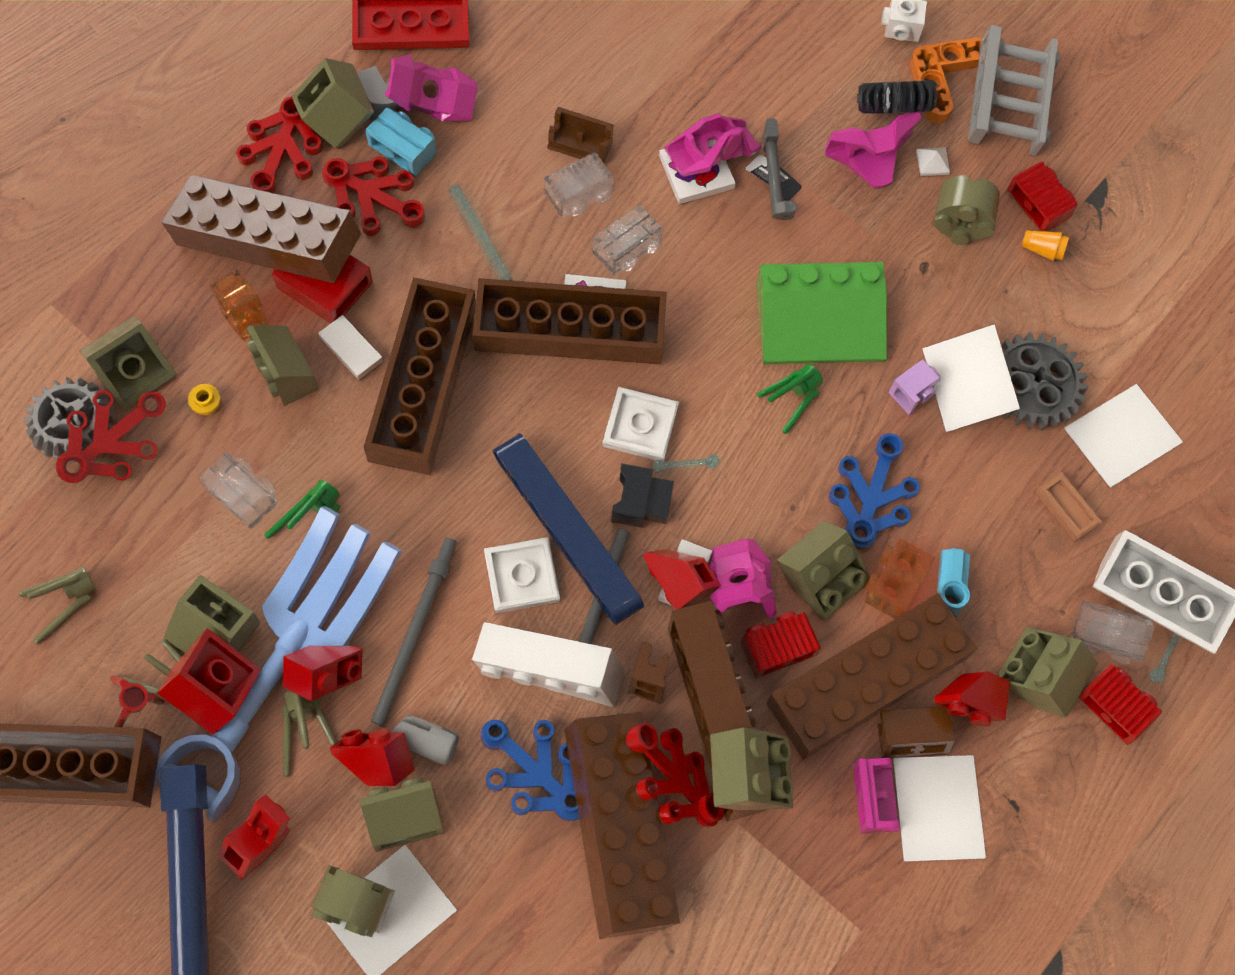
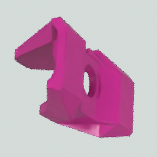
M411 55L391 59L392 68L388 89L385 92L386 97L408 112L412 108L426 112L441 121H471L477 92V82L456 68L437 70L435 67L427 66L415 61L413 63ZM428 80L433 81L437 86V94L433 98H428L423 92V85Z
M917 111L898 116L887 127L870 131L851 127L832 132L825 145V156L848 166L873 188L886 187L893 181L896 153L912 136L914 125L922 119L920 112Z
M717 113L699 120L665 146L664 149L680 175L688 176L708 172L712 166L721 163V160L734 159L742 155L751 157L761 149L762 145L755 141L747 129L744 119L722 116ZM708 140H718L711 149L707 146Z
M747 538L714 547L710 568L722 586L717 588V591L710 598L719 611L724 612L731 609L730 607L753 601L762 603L768 618L775 617L777 610L774 591L772 590L771 564L769 558L757 543ZM739 575L748 576L746 580L740 583L731 582L733 578Z

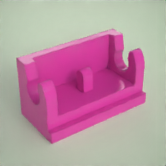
M891 758L858 759L853 765L861 834L900 831Z

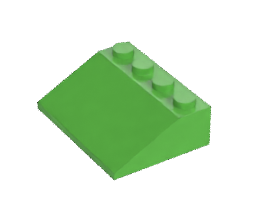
M883 262L760 265L756 284L763 364L886 362V282Z

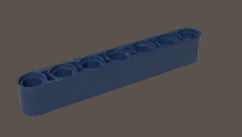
M519 433L493 449L492 452L501 468L610 620L617 626L644 608V603L635 588L524 436Z

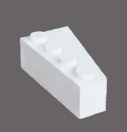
M486 622L483 624L472 661L480 668L481 674L487 677L500 679L503 676L522 685H535L615 707L625 672L624 667L611 648Z

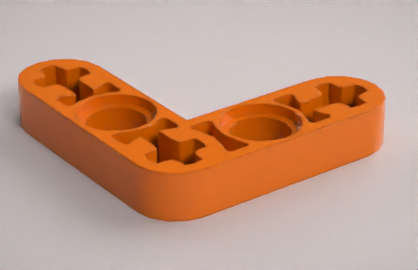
M976 37L923 45L913 51L910 69L914 81L933 80L939 86L936 88V91H938L937 104L939 108L924 112L927 119L931 122H946L954 107L944 73L978 68L982 38ZM952 52L957 55L958 60L950 61L945 58L944 53Z

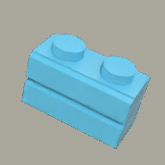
M389 107L386 108L378 116V119H375L366 129L368 145L404 170L409 171L413 176H417L425 167V164H428L436 155V142L433 133L426 127L418 128L412 124L411 119L401 111L396 113Z

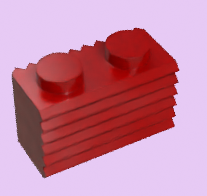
M1043 161L1014 176L1007 188V191L1040 231H1050L1052 228L1069 220L1078 206L1073 193L1063 188L1054 170L1045 166Z
M790 611L777 617V622L765 626L764 623H758L746 629L741 645L756 679L818 655L821 646L805 612L795 614L794 611Z
M1110 664L1082 690L1078 698L1126 745H1129L1137 740L1163 712L1157 708L1158 703L1152 695L1145 691L1141 692L1135 684L1131 683L1132 678L1127 671Z

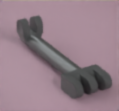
M769 118L765 123L762 144L767 158L772 217L780 220H791L795 215L797 204L794 201H783L777 149L779 138L778 123L776 119Z

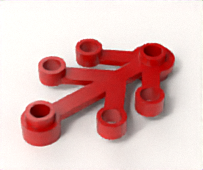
M292 96L282 101L279 112L262 120H253L247 125L250 139L257 142L250 145H241L237 149L236 154L242 165L248 166L256 161L257 155L272 149L264 169L256 171L251 176L250 183L252 189L269 193L276 191L275 175L285 151L294 164V172L298 179L307 180L313 174L311 163L304 159L292 138L295 126L304 138V148L309 155H318L323 149L320 137L313 133L310 126L302 121ZM281 125L279 132L265 138L266 130ZM254 129H261L257 133L252 132ZM317 143L315 147H309V144ZM245 153H251L248 157H242ZM302 167L308 168L304 172L298 171ZM263 185H269L265 188H260Z
M375 157L372 161L349 165L343 159L333 158L325 164L322 170L323 179L327 185L335 188L338 202L336 208L350 209L353 219L355 217L354 205L349 202L347 187L358 193L363 215L361 225L366 235L374 236L381 229L379 219L374 214L372 200L400 215L402 222L406 226L418 227L423 223L425 212L423 205L419 201L408 200L403 203L381 191L396 187L400 191L411 190L414 186L413 175L409 171L403 170L396 175L386 176L389 173L388 161L383 157ZM378 165L384 166L383 169H375ZM336 173L342 174L340 176H334ZM372 173L378 178L363 181L356 176ZM402 179H409L407 183L400 182ZM412 214L417 215L415 218H408ZM368 223H375V224H376V225H375L374 227H372V228L366 227V225H367Z
M100 390L94 394L92 399L96 407L93 443L81 451L82 429L87 425V416L81 411H73L66 418V423L69 427L67 452L58 457L55 465L58 476L65 482L78 483L83 481L88 475L112 476L120 481L130 477L132 469L127 462L117 461L113 465L91 462L101 453L136 455L145 460H150L157 454V446L152 441L144 440L140 443L117 440L144 418L161 415L166 407L164 397L154 391L142 394L138 399V407L108 430L109 410L113 405L114 397L109 391ZM99 394H106L109 397L108 405L100 406L98 404L97 397ZM149 398L154 399L157 403V407L153 411H149L145 407V401ZM75 414H79L83 418V424L80 427H74L71 424L70 419ZM144 444L152 446L153 452L150 456H144L141 453V447ZM71 460H75L79 464V470L75 473H70L66 469L67 463ZM123 464L127 468V474L123 477H118L115 474V468Z
M643 722L631 727L626 735V743L629 749L633 752L644 753L669 779L656 780L653 777H648L640 780L636 785L638 796L643 801H648L659 795L683 794L691 804L679 805L676 801L662 804L659 808V816L663 823L670 825L679 822L681 819L696 818L704 827L709 828L717 825L724 816V808L714 807V794L709 793L703 756L698 751L684 755L682 747L683 736L677 728H671L661 733L660 742L665 750L671 752L672 763L657 747L658 734L650 723ZM689 774H693L695 787L690 782Z

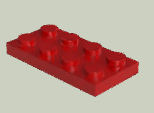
M352 0L353 50L469 47L468 0Z

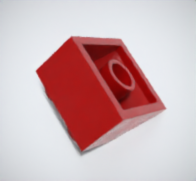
M206 628L172 668L157 694L213 735L236 716L261 669L210 629Z

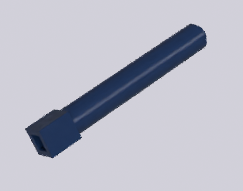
M190 764L161 767V811L166 812L171 975H209L203 809H208L206 766Z

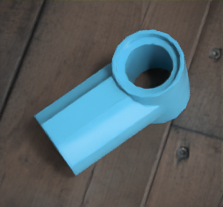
M952 548L942 550L940 553L937 593H939L956 617L970 598V591L968 589L970 554L964 550ZM945 595L953 596L957 604L947 601Z

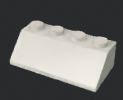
M1127 530L1115 536L1099 566L1093 588L1212 654H1215L1235 618V589Z

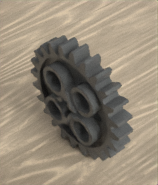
M1028 332L1024 341L1019 334L1014 337L1012 342L1008 339L1004 341L1001 348L1012 384L1017 385L1021 389V391L1014 389L1020 409L1005 413L1004 419L1013 415L1016 417V426L1022 420H1025L1027 429H1031L1034 423L1037 422L1040 430H1044L1048 422L1053 428H1056L1060 421L1066 423L1071 415L1076 414L1080 408L1079 406L1085 400L1083 394L1088 389V386L1083 384L1088 376L1085 373H1078L1084 364L1083 362H1073L1077 353L1067 354L1065 350L1068 344L1065 343L1060 347L1056 346V337H1053L1050 342H1046L1044 333H1041L1038 339L1034 340L1031 332ZM1022 359L1028 360L1032 365L1025 364ZM1051 371L1057 373L1060 378L1053 376ZM1040 397L1048 399L1050 404L1043 402Z

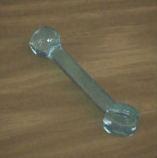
M712 454L707 459L664 462L658 459L653 463V468L657 472H661L665 468L707 465L713 469L718 466L719 458Z
M1176 633L1173 634L1157 669L1150 673V679L1155 683H1159L1165 678L1163 671L1180 637Z

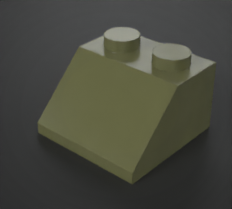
M134 316L79 350L122 410L136 402L142 394L153 391L177 375L144 325Z

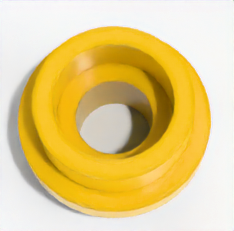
M210 384L197 385L188 395L190 408L200 415L214 413L221 402L219 391ZM209 395L206 401H198L201 396Z

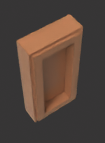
M1063 472L1038 487L1035 491L1074 542L1103 522Z

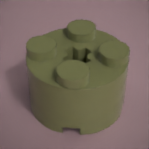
M967 175L947 179L941 185L933 221L934 227L944 235L951 237V241L957 245H966L969 241L993 236L999 206V189L992 182L983 178H979V182L969 180Z
M328 865L311 905L314 908L311 916L339 925L341 920L346 921L344 929L362 936L373 937L374 932L379 933L395 890Z

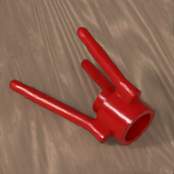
M115 675L110 677V680L122 689L119 694V704L123 710L114 727L122 728L129 714L140 712L145 708L147 702L157 705L163 704V699L154 693H148L143 685L138 683L129 684L126 679H121Z

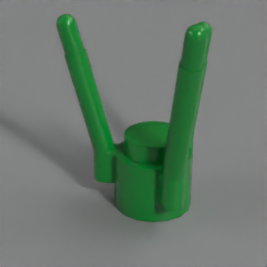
M807 364L799 371L795 370L789 376L759 391L757 396L761 398L777 390L768 397V401L773 402L790 390H793L799 396L806 395L782 429V432L786 434L799 419L809 403L819 395L817 388L823 383V378L817 368Z
M319 480L313 489L310 488L307 494L265 533V538H270L287 522V528L292 529L310 509L318 513L321 507L327 506L337 512L340 505L336 501L340 497V493L328 482Z

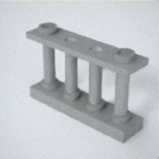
M990 25L981 40L967 142L979 144L985 134H990V132L1031 140L1029 155L1036 156L1042 146H1047L1051 130L1047 129L1054 70L1057 68L1060 60V52H1057L1058 39L1052 38L1044 52L1004 43V40L1000 39L1002 27ZM1004 55L1040 63V75L1037 77L1001 69V66L997 65L998 57ZM999 80L1038 89L1036 102L999 95L997 91L993 90L994 83ZM997 106L1034 114L1033 128L996 121L994 117L990 116L991 108Z

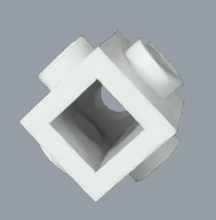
M891 0L890 7H884L881 24L886 25L884 37L900 41L918 42L924 27L927 1Z

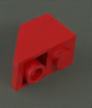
M667 549L646 552L643 555L644 560L648 564L649 572L658 580L665 592L667 601L675 610L701 603L717 588L722 586L703 557Z
M309 645L283 656V687L313 701L362 679L363 649L358 646Z
M989 671L961 674L935 696L934 703L947 708L948 713L951 715L970 718V723L974 725L990 726L991 722L1006 721L1010 681Z
M355 729L344 733L341 736L342 739L330 747L331 754L367 786H396L415 771L404 732H389L388 729H380L371 733H362V730Z

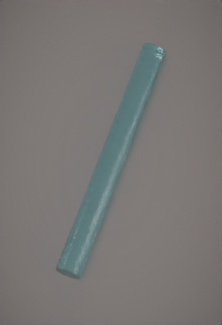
M457 184L451 186L448 190L498 279L513 281L460 186Z

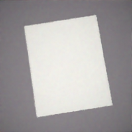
M995 324L922 348L928 366L934 367L941 377V380L934 386L946 432L1020 409Z
M1137 384L1064 428L1110 488L1183 443Z
M974 755L893 758L904 861L986 858Z
M404 845L365 877V879L395 890L379 933L374 932L373 937L353 933L344 929L347 922L341 920L340 925L333 922H327V924L366 975H381L457 910L407 846Z

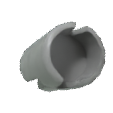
M410 714L405 716L392 731L405 733L410 751L443 765H447L451 761L459 742V734L457 732Z

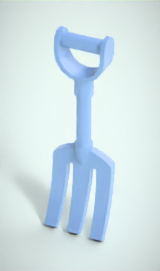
M327 506L320 508L294 558L262 605L264 616L271 630L277 636L278 641L275 644L274 652L262 667L236 716L213 735H189L175 741L158 760L154 786L160 785L161 767L176 766L186 754L195 750L211 749L225 757L228 769L227 778L222 789L218 792L207 785L208 809L204 810L207 811L206 818L211 822L217 821L233 801L240 786V768L232 752L250 728L248 724L283 676V656L309 645L347 646L371 609L402 552L401 549L391 543L383 542L338 615L326 631L321 630L350 578L371 534L370 531L358 524L351 525L315 586L295 613L291 612L290 610L314 571L339 520L340 514Z

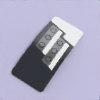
M758 155L746 167V170L769 185L767 158ZM780 168L782 197L785 201H789L802 187L787 172Z

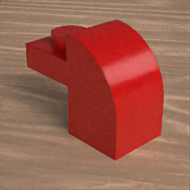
M265 794L255 801L247 821L225 837L217 856L242 880L259 867L282 844L290 832V829L287 827L290 817L279 804L274 803Z

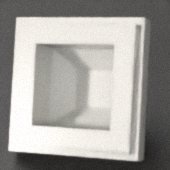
M946 147L916 150L920 176L950 174Z

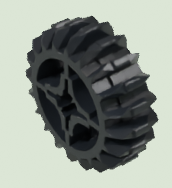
M932 80L862 83L858 86V111L865 114L932 111L936 108L938 92L936 91V83Z

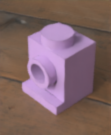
M922 359L894 380L889 394L910 415L916 409L919 401L921 403L926 402L936 392L934 386L941 380L940 374L934 367L928 366Z

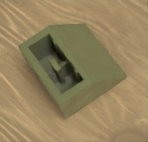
M325 58L292 95L302 121L337 149H340L374 113L353 64Z
M250 325L246 327L251 338L246 341V344L259 372L262 373L266 380L265 383L273 398L279 396L285 406L319 390L315 377L287 326Z
M822 521L776 560L789 585L823 620H826L872 580L848 531L826 521Z
M199 575L178 600L164 638L186 653L202 632L208 628L239 651L260 625V621L252 610L202 575Z
M1026 627L997 676L1010 681L1009 691L1035 708L1067 718L1098 662L1080 639Z
M745 727L710 734L714 807L732 810L793 808L794 788L791 781V750L788 736Z
M423 778L411 779L402 783L403 788L389 791L387 787L378 788L367 792L368 797L359 799L371 843L376 852L445 833L436 794L430 780L423 782Z

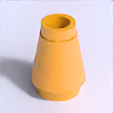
M1026 230L1022 248H1026L1051 261H1055V259L1063 260L1069 237L1063 236V232Z

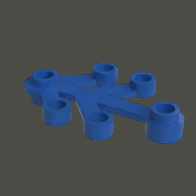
M892 433L882 435L876 444L875 450L879 458L869 487L858 469L859 463L854 457H844L838 466L840 475L849 479L863 505L860 516L849 499L850 492L845 485L836 484L829 493L830 502L839 506L848 522L845 530L848 531L855 547L858 549L870 547L875 542L878 532L892 526L903 527L911 518L910 510L906 506L898 505L894 507L890 514L872 520L876 509L901 498L912 499L920 489L919 482L912 477H908L901 484L881 492L891 461L896 460L903 449V442L900 437ZM883 447H890L893 453H886L883 451ZM843 464H851L854 470L847 471ZM909 484L913 486L914 492L906 491L904 485ZM841 491L845 497L838 499L835 497L834 492ZM895 513H903L905 520H898ZM856 530H862V531H864L866 537H864V538H859V537H857L856 534H855V531H856Z
M490 720L485 723L481 731L483 745L491 750L501 749L526 772L505 773L502 769L494 768L486 776V786L493 792H499L504 788L542 787L551 795L550 797L531 798L526 792H518L511 801L512 811L521 816L529 812L555 811L563 820H578V806L570 808L566 806L564 801L568 797L576 800L570 761L564 758L562 754L563 751L568 750L567 743L560 747L558 759L563 764V786L552 777L551 739L554 734L553 724L547 720H540L534 726L533 737L537 741L536 762L508 736L509 730L504 722ZM540 727H546L550 734L548 736H541L537 730ZM498 728L502 734L499 737H492L489 734V730ZM493 775H499L502 777L503 782L500 785H494L491 783L490 778ZM520 798L525 799L528 802V806L525 809H520L515 804L516 800Z

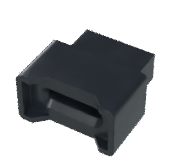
M621 463L619 481L623 485L621 501L613 505L611 522L643 528L644 520L666 524L674 481L652 477L653 469Z

